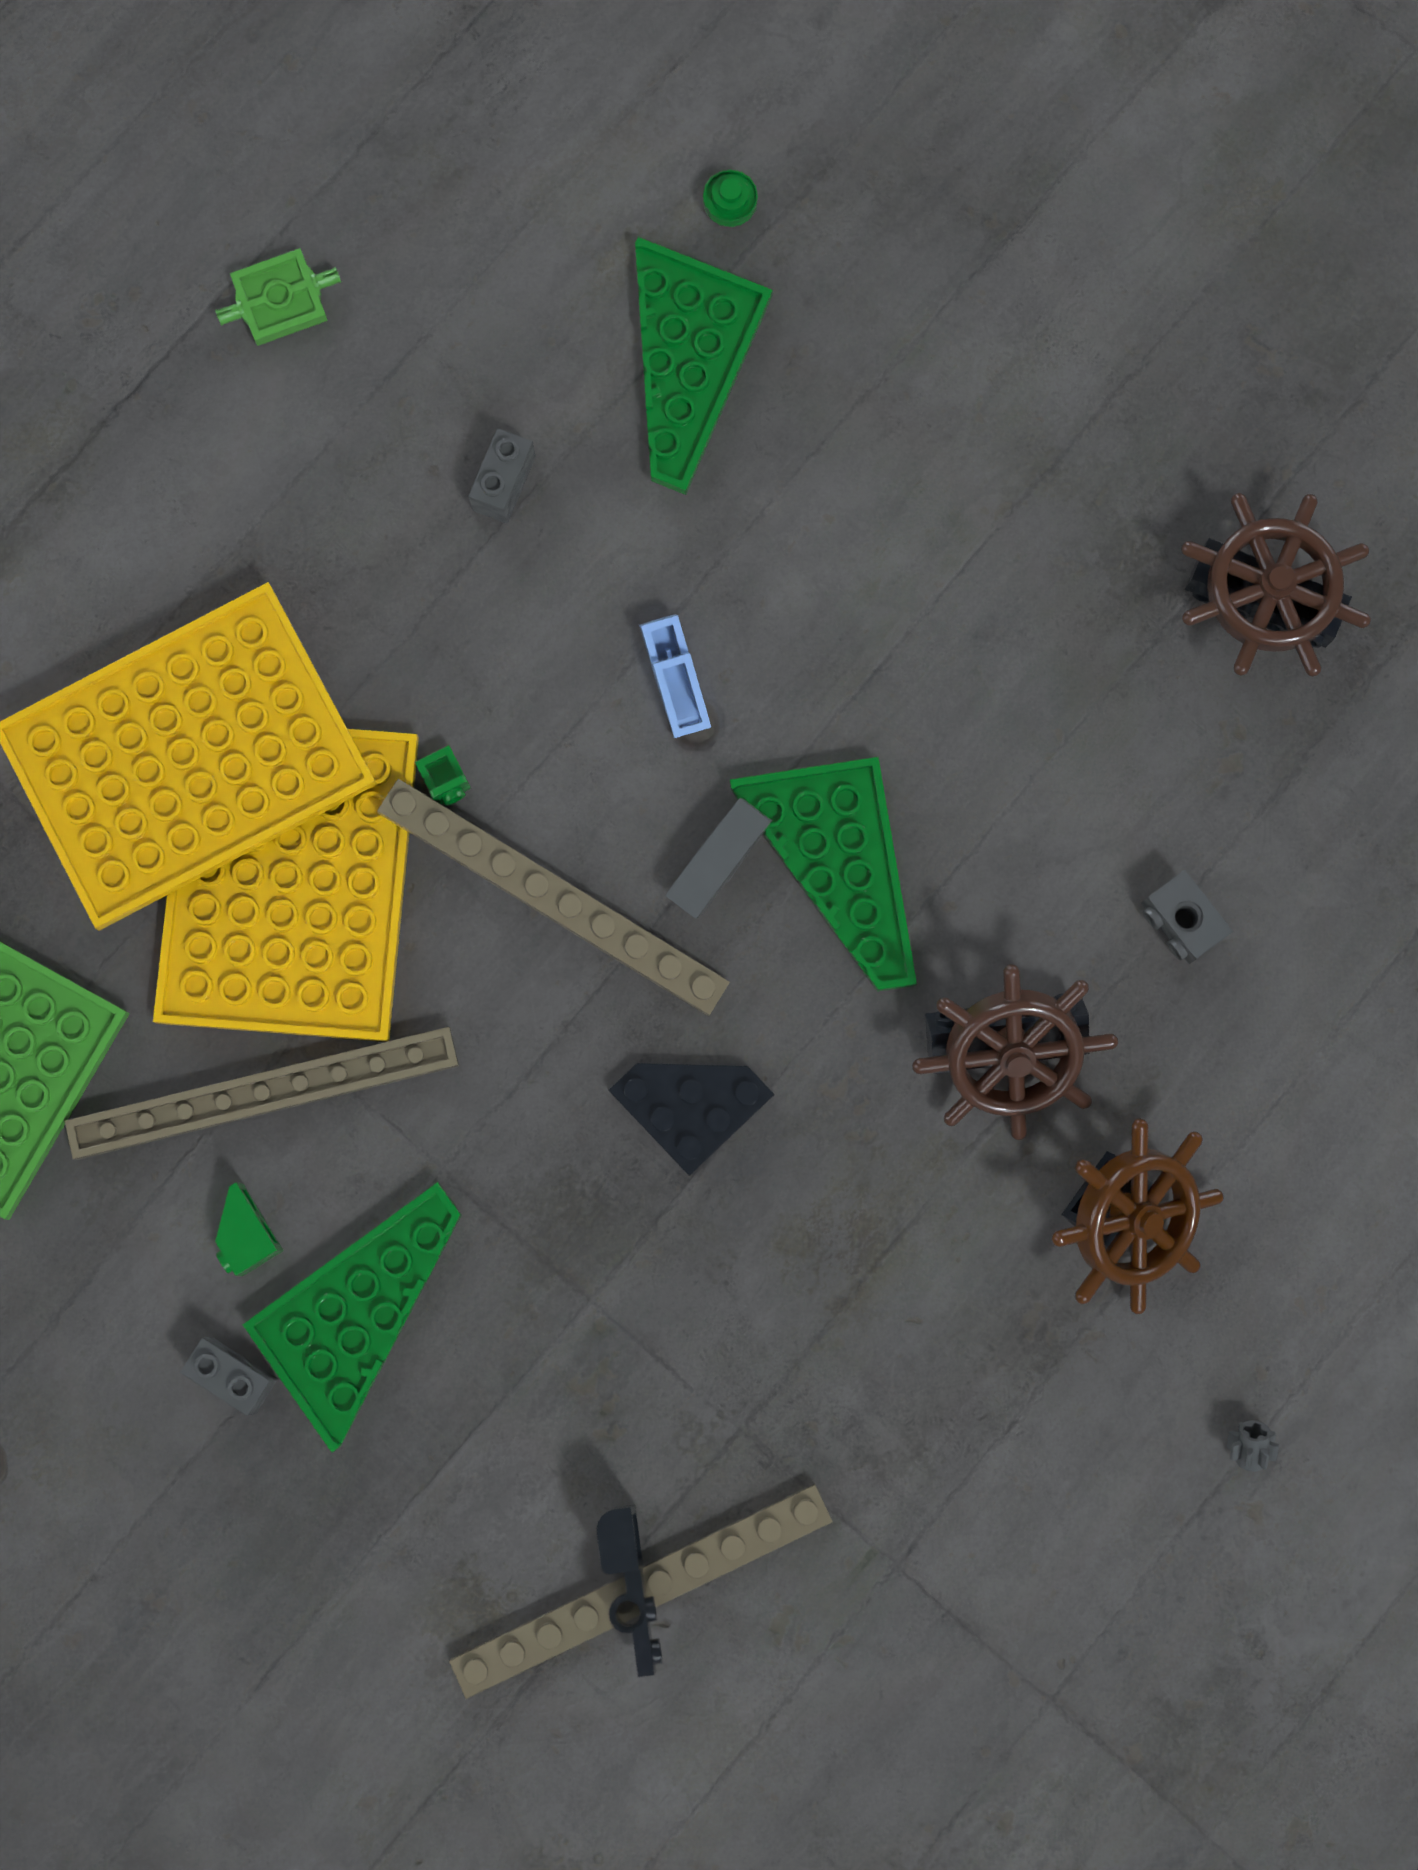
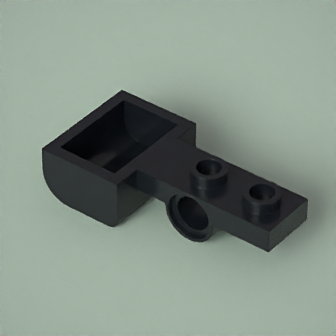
M636 1505L616 1507L602 1515L596 1530L602 1571L605 1574L624 1572L627 1592L619 1595L613 1601L609 1609V1619L616 1630L622 1633H632L638 1677L652 1676L656 1673L655 1664H662L660 1639H652L650 1622L657 1621L654 1596L646 1597ZM624 1601L634 1602L640 1610L639 1620L632 1624L621 1621L617 1612L620 1603Z

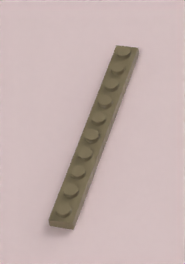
M397 779L377 810L379 815L708 1017L730 983L400 779Z
M446 1027L66 1120L65 1125L72 1159L79 1160L458 1067L459 1062L451 1028Z
M813 1484L643 1566L646 1597L654 1596L655 1607H658L832 1523V1519L816 1485ZM625 1575L451 1658L449 1662L465 1699L614 1628L609 1619V1609L619 1595L627 1592ZM624 1601L618 1606V1616L624 1623L640 1615L639 1607L632 1601Z

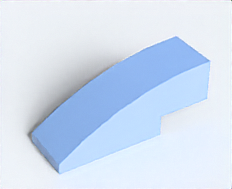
M674 614L640 624L639 627L674 738L711 728L678 615Z

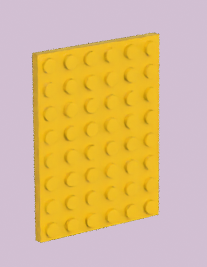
M269 582L0 721V744L89 918L98 931L377 785Z
M348 729L377 785L167 895L153 1015L154 1023L389 1042L409 832L379 815L377 810L397 779L414 788L415 762L417 761L419 742L417 734Z

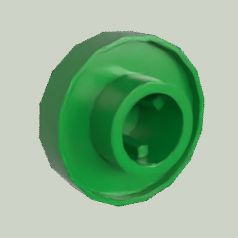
M730 169L718 172L709 179L704 188L703 203L705 212L711 220L719 225L727 227L742 225L750 220L756 211L758 203L756 185L749 176L741 171Z

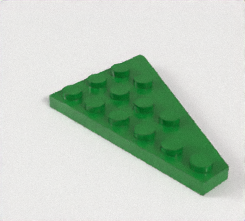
M638 237L635 242L651 481L686 495L770 303L773 290Z
M879 757L730 779L731 791L738 800L742 797L772 820L763 835L876 991L916 986L917 981Z
M438 1182L243 1324L245 1330L331 1453L340 1448L462 1216Z

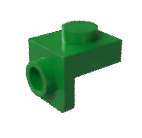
M450 745L415 762L433 800L439 804L444 802L445 806L452 805L462 800L466 796L465 791L471 789Z

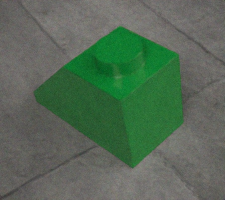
M236 1182L229 1186L215 1241L220 1249L216 1256L228 1274L233 1271L235 1276H244L284 1250L245 1185Z

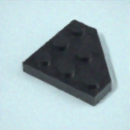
M636 1063L608 1090L688 1176L693 1174L775 1095L748 1066Z

